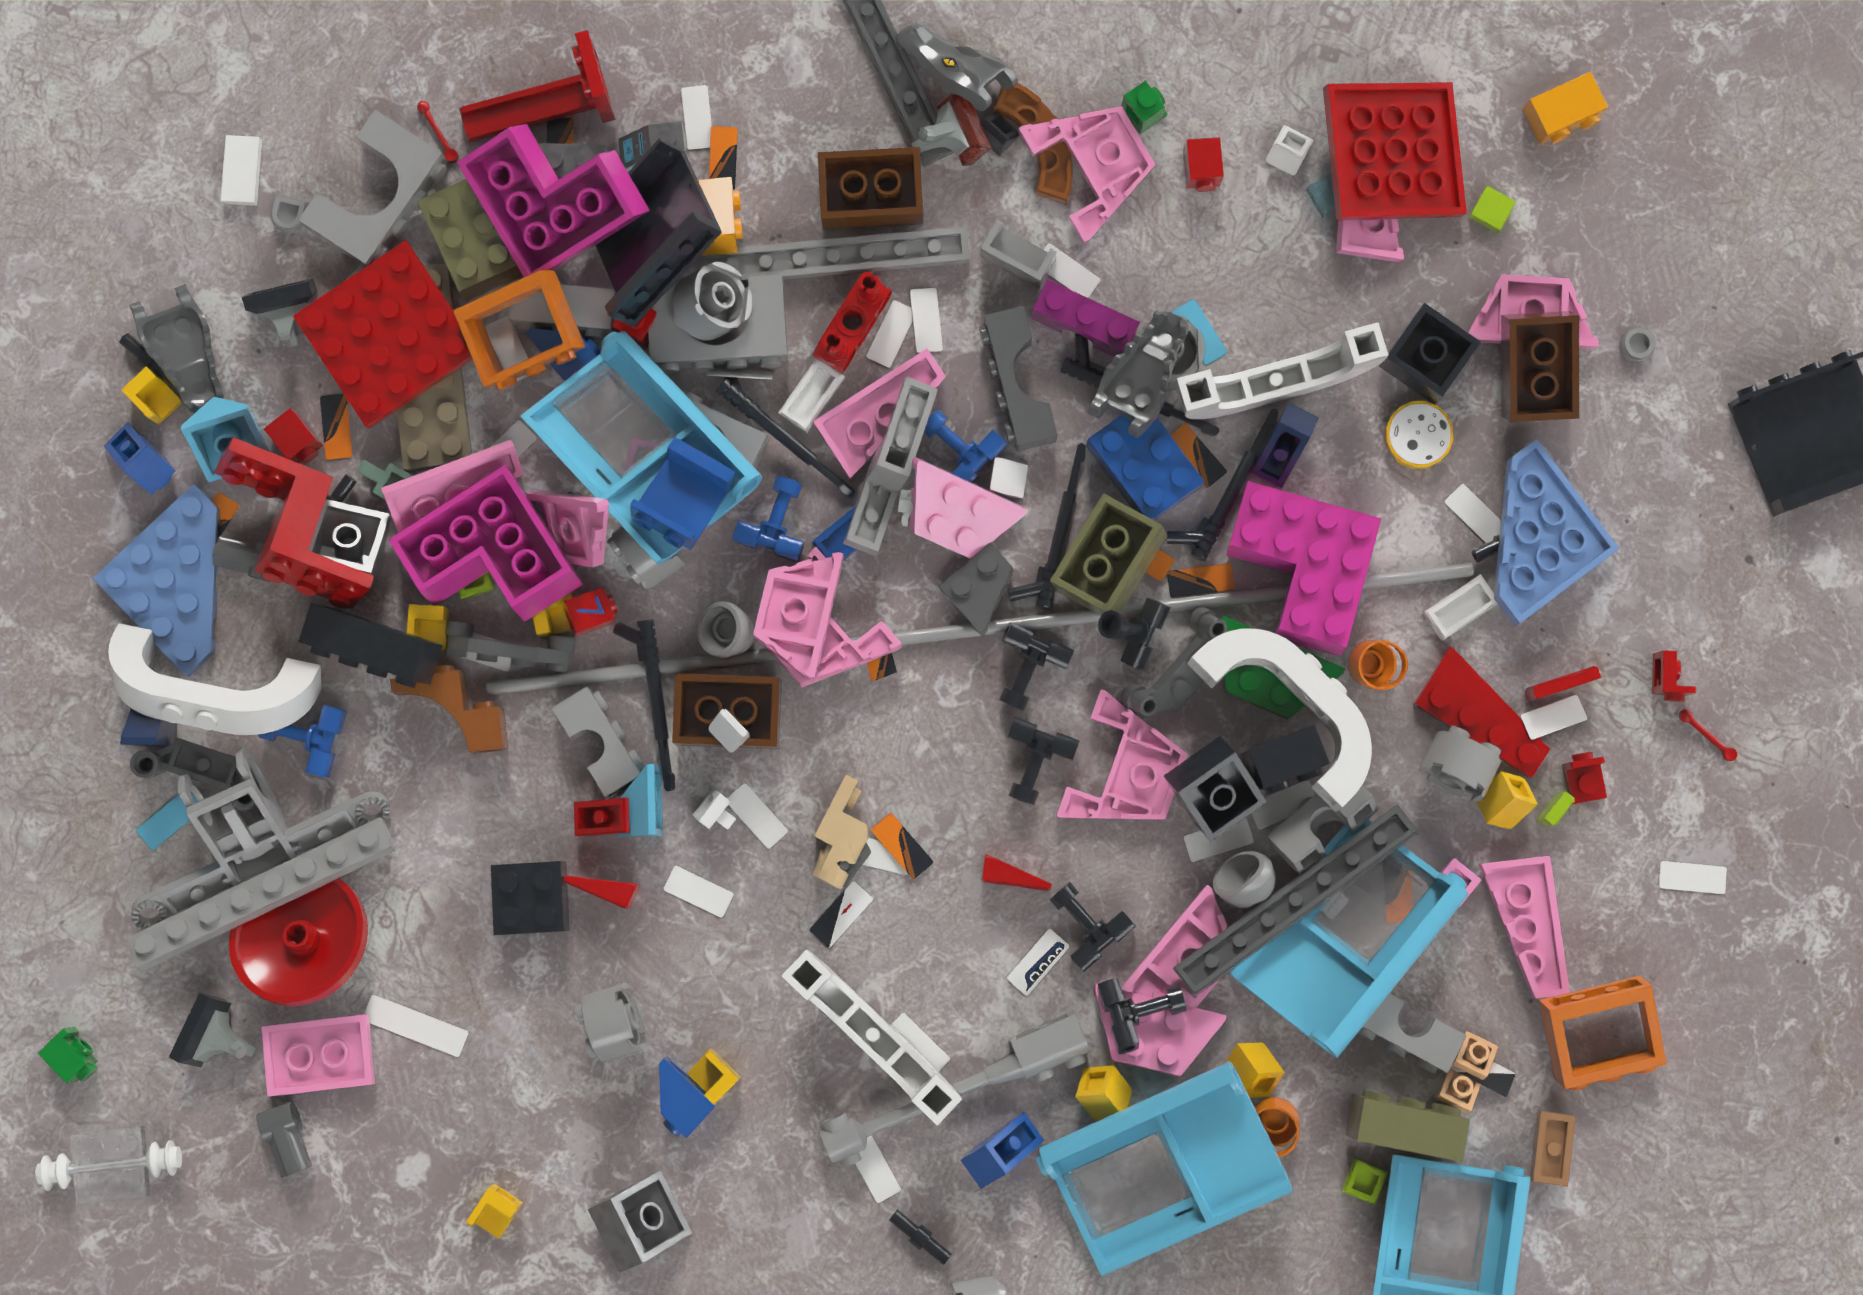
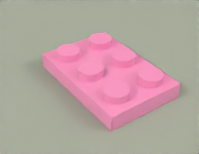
M369 1014L261 1026L267 1097L375 1084Z

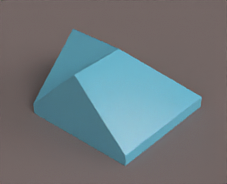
M213 397L181 425V431L208 483L222 479V476L214 472L219 459L233 437L270 452L247 404Z
M647 764L620 797L629 798L630 833L617 834V837H663L662 768L655 764Z

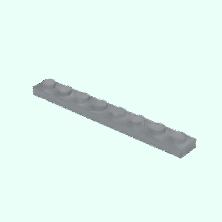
M964 226L738 247V253L700 256L697 260L698 269L714 262L726 263L739 271L743 276L740 278L742 283H748V276L782 274L783 280L961 264L969 263L970 258L967 227Z
M381 817L374 819L127 937L136 968L143 972L396 851L386 822Z

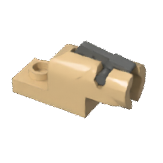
M845 775L814 836L827 843L825 848L821 847L812 875L841 890L849 884L871 854V850L866 843L868 840V825L844 813L846 807L854 808L862 792L857 789L859 781L848 775Z

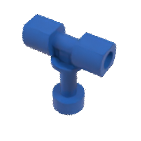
M937 409L928 418L924 433L930 439L937 435L959 455L956 459L959 466L952 474L974 483L978 478L976 473L987 461L992 463L995 457H998L1008 446V443L992 429L979 445L974 441L967 445L945 425L949 418Z
M777 476L772 490L777 492L778 495L769 521H761L760 526L738 520L732 540L757 549L759 545L774 550L776 556L798 563L805 543L786 536L787 529L781 527L791 497H799L802 484L786 477Z
M323 705L318 725L312 724L309 729L288 725L273 732L258 734V737L275 741L277 736L304 742L305 750L311 751L305 772L322 777H330L336 755L331 753L335 735L342 733L347 711Z

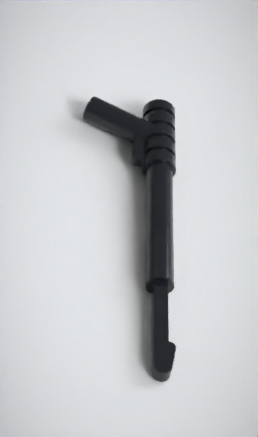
M1075 333L1076 360L1072 361L1071 358L1066 357L1060 372L1065 375L1067 373L1072 378L1077 377V380L1081 382L1086 381L1085 383L1088 385L1093 384L1098 389L1104 374V367L1090 361L1088 339ZM1164 401L1159 414L1168 418L1172 416L1200 428L1203 434L1218 435V427L1200 419H1189L1185 416L1184 412L1175 409L1174 405Z
M725 377L724 381L716 389L720 396L722 394L725 400L730 401V404L734 407H738L737 410L742 414L745 413L748 419L755 421L804 463L816 468L847 496L851 497L855 493V490L819 461L814 452L760 409L761 406L756 402L753 403L749 396L746 397L737 377Z
M1277 409L1270 410L1250 451H1245L1213 515H1210L1209 519L1203 517L1197 531H1167V544H1195L1191 555L1200 561L1207 560L1208 554H1210L1213 548L1212 546H1214L1221 533L1220 529H1223L1224 521L1258 458L1256 453L1267 431L1275 425L1278 416Z
M1083 443L1077 446L1067 491L1063 492L1048 561L1044 567H1039L1036 582L1007 589L1010 602L1037 596L1039 598L1036 601L1038 608L1051 610L1053 607L1052 601L1055 599L1054 592H1056V589L1053 587L1050 579L1062 561L1077 496L1074 493L1080 464L1085 461L1086 446Z
M654 620L637 621V627L640 630L618 622L614 626L613 633L636 644L638 660L643 662V666L645 665L655 740H658L664 788L668 792L675 789V774L672 773L667 741L669 734L658 664L660 659L657 656L659 654L658 647H656L657 638L654 636L656 635L655 628H653L655 626Z

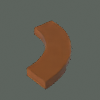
M1017 83L1010 90H1005L1001 87L994 106V112H998L1000 115L1008 118L1019 128L1023 125H1035L1058 119L1041 101L1039 96L1023 85ZM1060 141L1036 155L1039 179L1035 195L1067 205L1072 186L1073 163L1071 153L1065 142Z

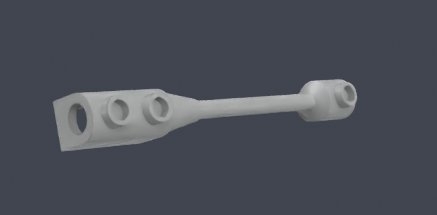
M1070 1011L1009 1038L1014 1051L984 1068V1071L951 1086L960 1096H963L988 1084L994 1085L1021 1078L1028 1079L1033 1077L1035 1083H1039L1055 1075L1052 1070L1055 1066L1065 1063L1067 1069L1086 1062L1084 1054L1090 1052V1048L1075 1013ZM911 1102L863 1124L852 1117L848 1118L846 1112H842L820 1123L822 1130L819 1132L831 1162L834 1164L840 1161L842 1168L862 1159L859 1152L866 1149L869 1136L923 1112Z

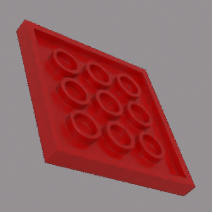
M1453 82L1327 84L1323 87L1336 220L1462 217L1467 214Z
M407 240L293 315L356 414L368 429L473 360L453 308Z

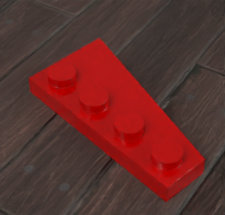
M1452 646L1448 647L1413 705L1449 728L1456 726L1467 731L1470 734L1469 739L1480 744L1486 742L1498 747L1501 750L1499 755L1501 761L1529 779L1533 778L1550 748L1540 737L1533 740L1530 739L1522 719Z

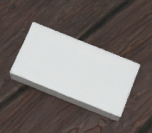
M225 136L220 200L223 204L257 206L262 140L260 137Z
M815 359L778 414L807 434L813 425V421L822 413L844 381L845 376L820 360Z
M1480 574L1424 611L1423 615L1440 640L1443 641L1496 606L1497 602L1494 600L1493 591Z

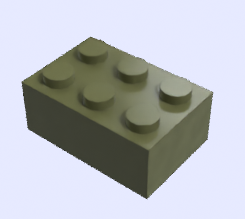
M467 179L417 201L456 287L466 301L523 276Z
M1103 493L1050 579V582L1057 592L1100 616L1109 610L1121 613L1166 540L1167 534L1160 523Z
M1363 1089V1095L1352 1094L1345 1134L1348 1137L1359 1142L1463 1162L1470 1119L1460 1116V1109L1438 1103H1432V1108L1429 1109L1425 1108V1102L1403 1096H1398L1397 1102L1390 1101V1095L1368 1089Z

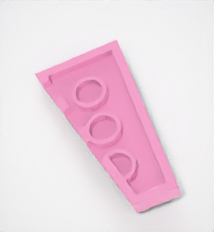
M1398 219L1338 220L1336 253L1397 263L1403 261V249L1399 248L1397 237L1399 232Z
M928 348L813 421V424L849 479L873 456L882 443L906 376L934 388L946 378Z
M512 441L503 442L382 487L381 490L397 533L403 531L504 465L507 466L516 479L523 475Z
M1550 856L1479 864L1532 998H1546L1570 993Z

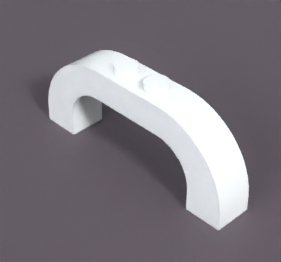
M1379 322L1345 331L1338 341L1310 353L1225 376L1213 377L1211 369L1177 378L1176 386L1187 418H1215L1264 406L1344 382L1381 364L1388 357V352Z
M119 623L109 643L108 653L112 682L121 700L130 708L143 715L170 723H179L204 730L234 735L269 733L282 729L303 717L314 705L322 689L321 667L319 664L286 658L279 675L271 683L259 689L239 691L165 676L151 670L149 665L155 656L152 630Z
M1249 628L1223 633L1207 642L1191 657L1187 664L1211 688L1228 672L1240 666L1256 665L1272 672L1325 724L1333 736L1335 756L1332 765L1311 788L1335 812L1340 810L1358 792L1370 768L1372 757L1370 732L1362 713L1346 695V688L1337 679H1329L1320 670L1322 665L1310 653L1305 655L1296 645L1278 634Z
M805 950L783 973L782 977L806 1000L815 1004L902 1087L910 1096L911 1101L937 1126L962 1100L958 1092L920 1053L812 952Z

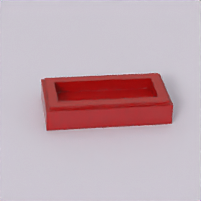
M1592 666L1528 687L1525 690L1528 702L1602 677L1598 667Z

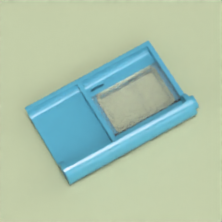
M614 331L603 339L601 353L524 412L521 418L596 498L608 499V512L657 564H662L684 548V546L676 548L669 544L663 538L664 535L654 529L647 531L639 527L633 521V517H631L630 504L633 499L639 501L667 459V447L674 437L735 471L734 485L705 530L754 491L760 484L762 475L625 331L618 333Z
M1368 819L1354 832L1344 824L1325 847L1326 854H1330L1372 822ZM1402 846L1234 968L1229 974L1323 1050L1338 1058L1467 898L1468 892L1465 890L1467 883L1453 872H1450L1448 875L1439 873L1412 851Z
M1230 1061L1040 1147V1155L1036 1157L1042 1174L1044 1176L1049 1175L1053 1180H1056L1101 1276L1293 1192L1290 1180L1237 1070Z
M1393 1154L1373 1295H1515L1531 1177L1524 1175L1525 1169L1503 1165V1171Z

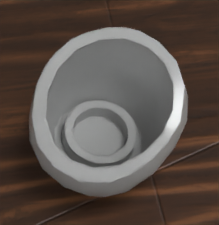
M725 601L716 602L707 607L701 615L698 624V638L706 652L719 658H725L741 654L753 645L755 641L753 635L755 626L749 616L738 606Z
M1244 851L1229 857L1219 867L1213 879V889L1217 895L1225 900V902L1244 909H1254L1268 899L1275 885V873L1271 860L1266 855L1255 851Z

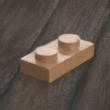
M1538 1110L1530 1181L1568 1187L1576 1116Z

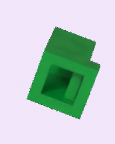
M1146 80L1123 96L1121 106L1139 134H1142L1168 115L1165 111L1163 95L1156 87L1151 88Z
M76 1027L63 1028L37 1053L66 1084L79 1080L84 1082L98 1069L95 1065L98 1061L92 1055L94 1052L92 1047L82 1038L78 1037L76 1039L74 1037L79 1033Z

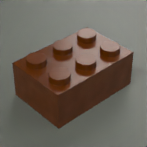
M920 147L818 152L820 210L823 230L923 224Z
M1571 311L1501 315L1502 417L1509 422L1579 419V315Z
M675 674L672 743L676 746L724 747L709 731V726L722 709H726L748 731L750 736L738 748L779 749L781 678Z

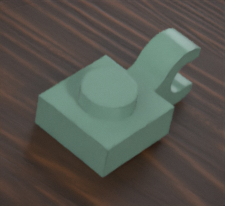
M363 459L357 469L359 473L377 483L372 492L383 499L385 498L381 490L382 487L412 477V475L392 463H389L386 470L383 471Z

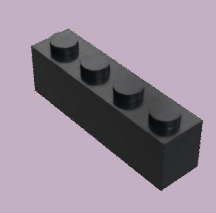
M312 602L298 641L311 646L310 653L325 658H330L331 653L338 655V662L354 668H358L359 663L367 665V673L386 678L387 674L390 673L396 675V683L415 688L417 682L431 684L443 645Z

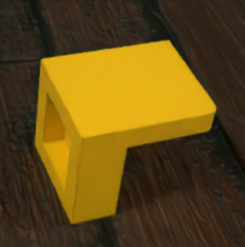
M145 367L121 389L148 419L158 425L182 404L180 397L148 367Z
M567 594L533 616L536 635L544 638L548 637V635H557L571 631L562 605L564 600L573 598V594Z
M409 604L407 633L443 645L441 651L446 650L448 634H445L450 610L444 606Z
M1502 771L1493 778L1484 799L1476 801L1487 824L1506 829H1512L1538 805L1525 778Z
M1262 1042L1237 1043L1226 1063L1230 1061L1234 1065L1250 1098L1270 1097L1285 1073L1267 1046Z
M712 1048L688 1071V1075L706 1092L704 1096L713 1105L741 1078Z
M1114 1065L1087 1067L1083 1069L1075 1097L1095 1121H1099L1128 1108L1132 1088Z
M494 1183L488 1187L465 1223L471 1227L477 1224L496 1238H500L523 1202Z

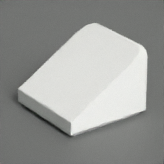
M1284 125L1266 158V162L1294 176L1314 140Z
M995 457L990 492L999 496L1023 499L1028 465Z
M722 709L709 726V731L731 753L750 737L748 731L726 709Z

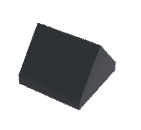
M998 112L982 118L975 133L998 156L1020 136L1018 131Z

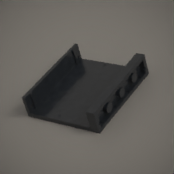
M660 138L628 172L650 211L595 245L616 293L605 305L608 316L633 327L722 233L685 151Z
M1851 350L1839 353L1831 357L1832 363L1822 367L1819 361L1799 369L1800 375L1792 378L1789 377L1788 373L1779 375L1768 380L1770 386L1759 390L1756 384L1737 391L1738 398L1728 403L1773 517L1863 484V375L1857 362L1863 358V352L1855 355L1852 354Z

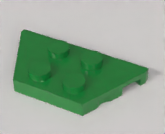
M1224 615L1221 618L1227 624V632L1251 628ZM1300 649L1305 655L1309 653L1307 651ZM1313 655L1322 665L1320 670L1329 679H1337L1344 673L1346 668ZM1244 665L1231 670L1223 677L1225 693L1287 720L1305 706L1272 672L1263 667Z

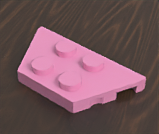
M1501 274L1468 331L1469 334L1480 340L1481 343L1501 344V315L1571 311L1579 315V349L1595 350L1599 344L1597 337H1593L1585 320L1587 315L1582 305L1576 300V292L1569 278Z
M915 456L912 460V468L915 469L914 488H911L913 511L910 514V530L920 537L965 557L973 558L984 547L992 543L1025 516L1028 511L1019 504Z
M534 490L526 493L531 503L537 502L544 517L542 519L570 564L586 567L604 564L609 510L608 499L544 490Z
M840 552L833 553L832 557L813 562L812 559L798 562L792 567L782 566L770 569L753 633L754 639L809 681L815 682L844 560V555Z
M1204 886L1121 986L1123 990L1157 998L1165 995L1164 988L1178 984L1183 993L1186 1006L1197 1008L1217 982L1194 998L1175 973L1173 967L1228 928L1210 886Z
M1098 984L1094 986V994L1099 1005L1100 1018L1108 1042L1110 1059L1114 1062L1180 1077L1226 1021L1227 1015L1186 1006V1012L1172 1015L1170 1010L1167 1009L1139 1017V1025L1134 1026L1139 1040V1049L1125 1054H1118L1111 1033V1026L1114 1024L1110 1012L1104 1011L1097 990ZM1122 990L1124 999L1132 998L1134 1004L1154 999L1153 997Z

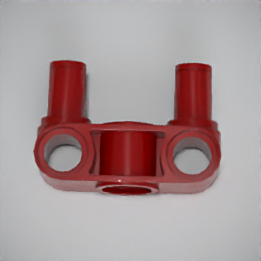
M865 272L860 275L813 352V357L840 373L847 369L892 295V290L885 287L878 276L875 275L873 277L871 272ZM849 317H857L862 321L861 326L856 330L846 329L843 324Z

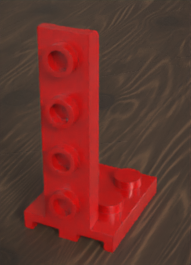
M585 30L575 33L578 45L573 46L572 51L577 67L580 70L579 75L459 108L468 142L472 143L497 136L509 127L527 124L530 127L596 108L603 123L616 120L602 74L599 57L589 31Z

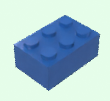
M1119 416L1088 438L1086 447L1129 506L1155 521L1199 490L1205 481L1158 418L1139 438H1136L1128 433L1132 421Z

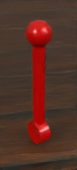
M420 101L417 104V111L424 114L445 150L444 156L447 161L455 163L459 158L457 151L449 146L429 111V103Z
M1683 709L1680 711L1679 719L1682 722H1688L1722 752L1724 760L1734 761L1737 758L1738 753L1736 749L1727 748L1693 718L1690 710Z

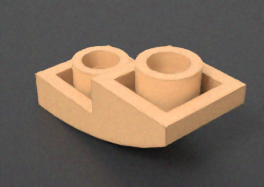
M1466 1031L1464 1034L1467 1037L1452 1065L1484 1080L1489 1074L1498 1046ZM1450 1069L1448 1073L1445 1072L1435 1099L1468 1114L1472 1110L1481 1084Z

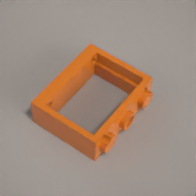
M553 270L537 271L453 310L484 387H497L499 391L508 389L518 384L516 378L525 374L528 378L542 374L547 371L545 365L556 361L557 365L571 361L576 358L575 352L585 348L556 272ZM543 291L563 343L502 370L482 319Z
M1640 975L1539 1000L1554 1078L1564 1089L1581 1090L1587 1088L1589 1083L1601 1080L1604 1082H1614L1620 1080L1622 1075L1634 1072L1639 1074L1651 1073L1656 1070V1067L1667 1065L1653 988ZM1629 1004H1639L1647 1049L1571 1067L1562 1021Z

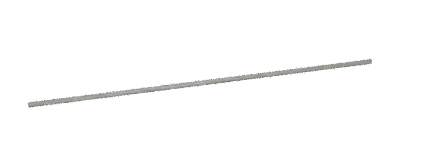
M1472 563L1366 575L1362 590L1471 577L1474 575ZM1289 585L1160 600L1159 602L1171 607L1169 613L1191 611L1199 607L1215 608L1282 600L1286 597ZM1145 602L1127 604L1121 613L1125 614L1127 618L1139 617ZM1089 609L994 620L989 621L987 625L988 631L985 635L1004 633L1009 622L1028 630L1099 622L1101 616ZM971 624L893 633L902 645L981 636ZM854 637V638H850V639H851V641L855 642V641H857L860 637ZM767 648L746 650L741 654L725 658L705 655L664 660L658 664L660 675L778 660ZM643 663L490 681L486 683L488 695L646 677L645 665L643 666Z

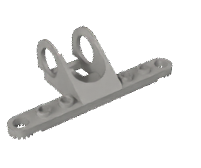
M246 747L236 751V768L245 781L207 799L203 798L189 774L182 775L178 778V795L187 808L188 818L217 862L136 899L131 908L132 922L137 928L140 927L141 930H144L374 819L381 817L386 822L390 815V805L387 797L375 791L366 792L288 828L263 769L252 752ZM250 768H251V770L253 771V773H254V775H255V777H256V779H257V781H258V783H259V785H260L261 791L259 790V788L257 787V785H256V783H255V781H254V779H253V776H252V774H251ZM191 792L195 796L198 803H194ZM249 793L263 817L246 824L231 801ZM370 803L372 805L376 803V805L382 807L381 811L375 815H367L363 812L366 805H370ZM220 807L223 816L233 830L224 835L212 811ZM151 906L159 911V914L153 918H146L140 914L143 908H151Z

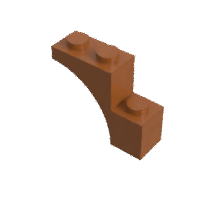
M454 665L436 667L430 685L417 682L415 688L396 683V678L390 679L391 693L426 697L436 701L448 710L464 733L468 752L479 754L509 749L504 709L499 706L494 707L493 701L474 703L473 710H469L465 673L461 670H455Z

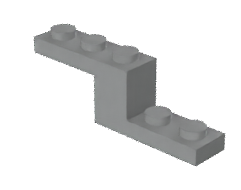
M907 376L904 379L884 439L873 454L843 544L876 556L897 494L909 478L912 460L914 456L916 457L938 389Z

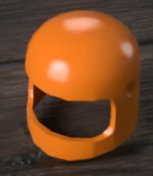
M1366 640L1352 649L1348 658V669L1351 677L1357 684L1368 689L1388 690L1397 686L1404 679L1408 671V659L1405 652L1395 643L1386 640ZM1389 645L1397 650L1402 661L1401 672L1398 678L1390 684L1388 682L1396 672L1397 659Z
M1270 1097L1263 1099L1255 1105V1109L1273 1146L1281 1147L1294 1140L1293 1144L1287 1149L1277 1152L1278 1157L1285 1156L1295 1148L1299 1140L1300 1117L1298 1111L1291 1102L1283 1098Z

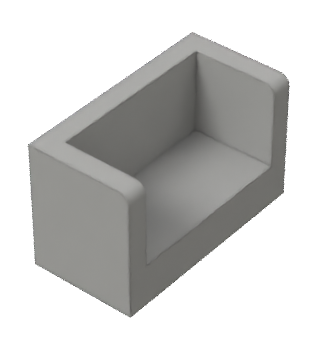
M999 220L995 221L981 247V257L1039 289L1054 264L1057 251L1051 248L1047 252L1003 228V222Z

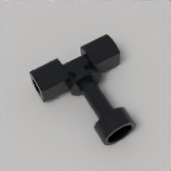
M1147 598L1139 618L1129 621L1125 614L1109 610L1101 615L1098 622V630L1103 637L1113 640H1120L1125 636L1128 643L1120 661L1133 668L1144 670L1153 650L1148 645L1155 628L1162 629L1171 607L1157 600Z
M1009 622L1001 641L1020 649L1018 656L1023 658L1024 661L1011 690L1004 687L999 700L1024 711L1030 699L1024 696V693L1036 665L1043 667L1047 661L1066 669L1074 650L1053 640L1045 642L1034 637L1033 631Z
M1015 717L1008 738L1027 744L1025 751L1031 753L1021 783H1013L1008 796L1035 805L1039 792L1033 790L1044 758L1051 760L1054 754L1073 761L1080 740L1058 732L1056 736L1038 730V725Z
M1069 882L1050 899V902L1057 910L1065 907L1086 931L1081 936L1085 943L1070 955L1081 970L1085 972L1102 957L1100 952L1114 940L1117 942L1122 940L1136 925L1123 910L1108 923H1105L1103 919L1096 923L1074 898L1079 892Z
M1118 978L1101 982L1097 987L1104 1011L1110 1012L1114 1024L1111 1026V1033L1118 1054H1125L1139 1049V1040L1134 1026L1139 1025V1017L1167 1009L1170 1010L1172 1015L1186 1012L1184 996L1178 984L1164 988V996L1134 1004L1132 998L1124 999Z

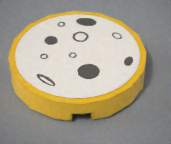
M1411 401L1400 406L1388 419L1384 430L1385 445L1388 451H1390L1391 455L1395 457L1394 459L1400 465L1411 469H1427L1439 463L1449 453L1454 440L1453 426L1448 415L1437 405L1426 401Z

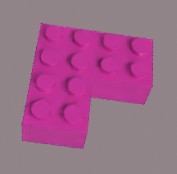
M527 124L507 128L457 161L458 166L523 277H527L540 270H557L650 211L615 150L596 155L561 179H558Z
M506 465L389 539L419 592L433 606L441 603L490 571L512 609L526 622L583 585L520 483Z
M1247 481L1226 556L1292 574L1275 634L1286 638L1293 644L1341 657L1348 645L1382 518Z

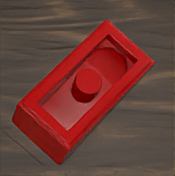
M629 798L574 802L575 837L630 833Z
M985 854L981 878V881L984 883L1049 891L1052 887L1051 883L990 855Z
M565 875L563 879L564 883L624 909L631 908L641 886L635 883Z

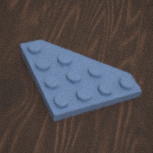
M1537 439L1507 460L1494 600L1515 627L1620 549Z
M195 484L186 490L93 577L140 628L152 630L154 643L188 677L215 653L213 633L217 608V591H215L218 567L213 565L212 554L218 540L220 509Z

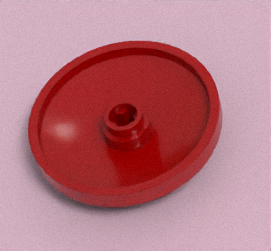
M341 878L333 880L231 929L229 934V955L233 969L246 988L270 1003L282 1006H302L322 1000L347 982L363 957L368 938V921L365 908L357 893Z

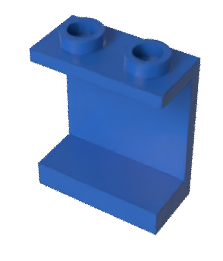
M674 437L667 447V459L639 501L633 499L631 502V517H633V521L639 527L647 531L654 529L663 534V538L676 548L684 546L692 550L734 485L735 471Z

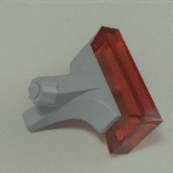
M950 94L936 107L938 111L935 125L920 128L918 132L919 139L911 144L912 147H920V153L938 147L949 148L958 155L962 166L973 165L992 149L973 105L967 99L956 94Z

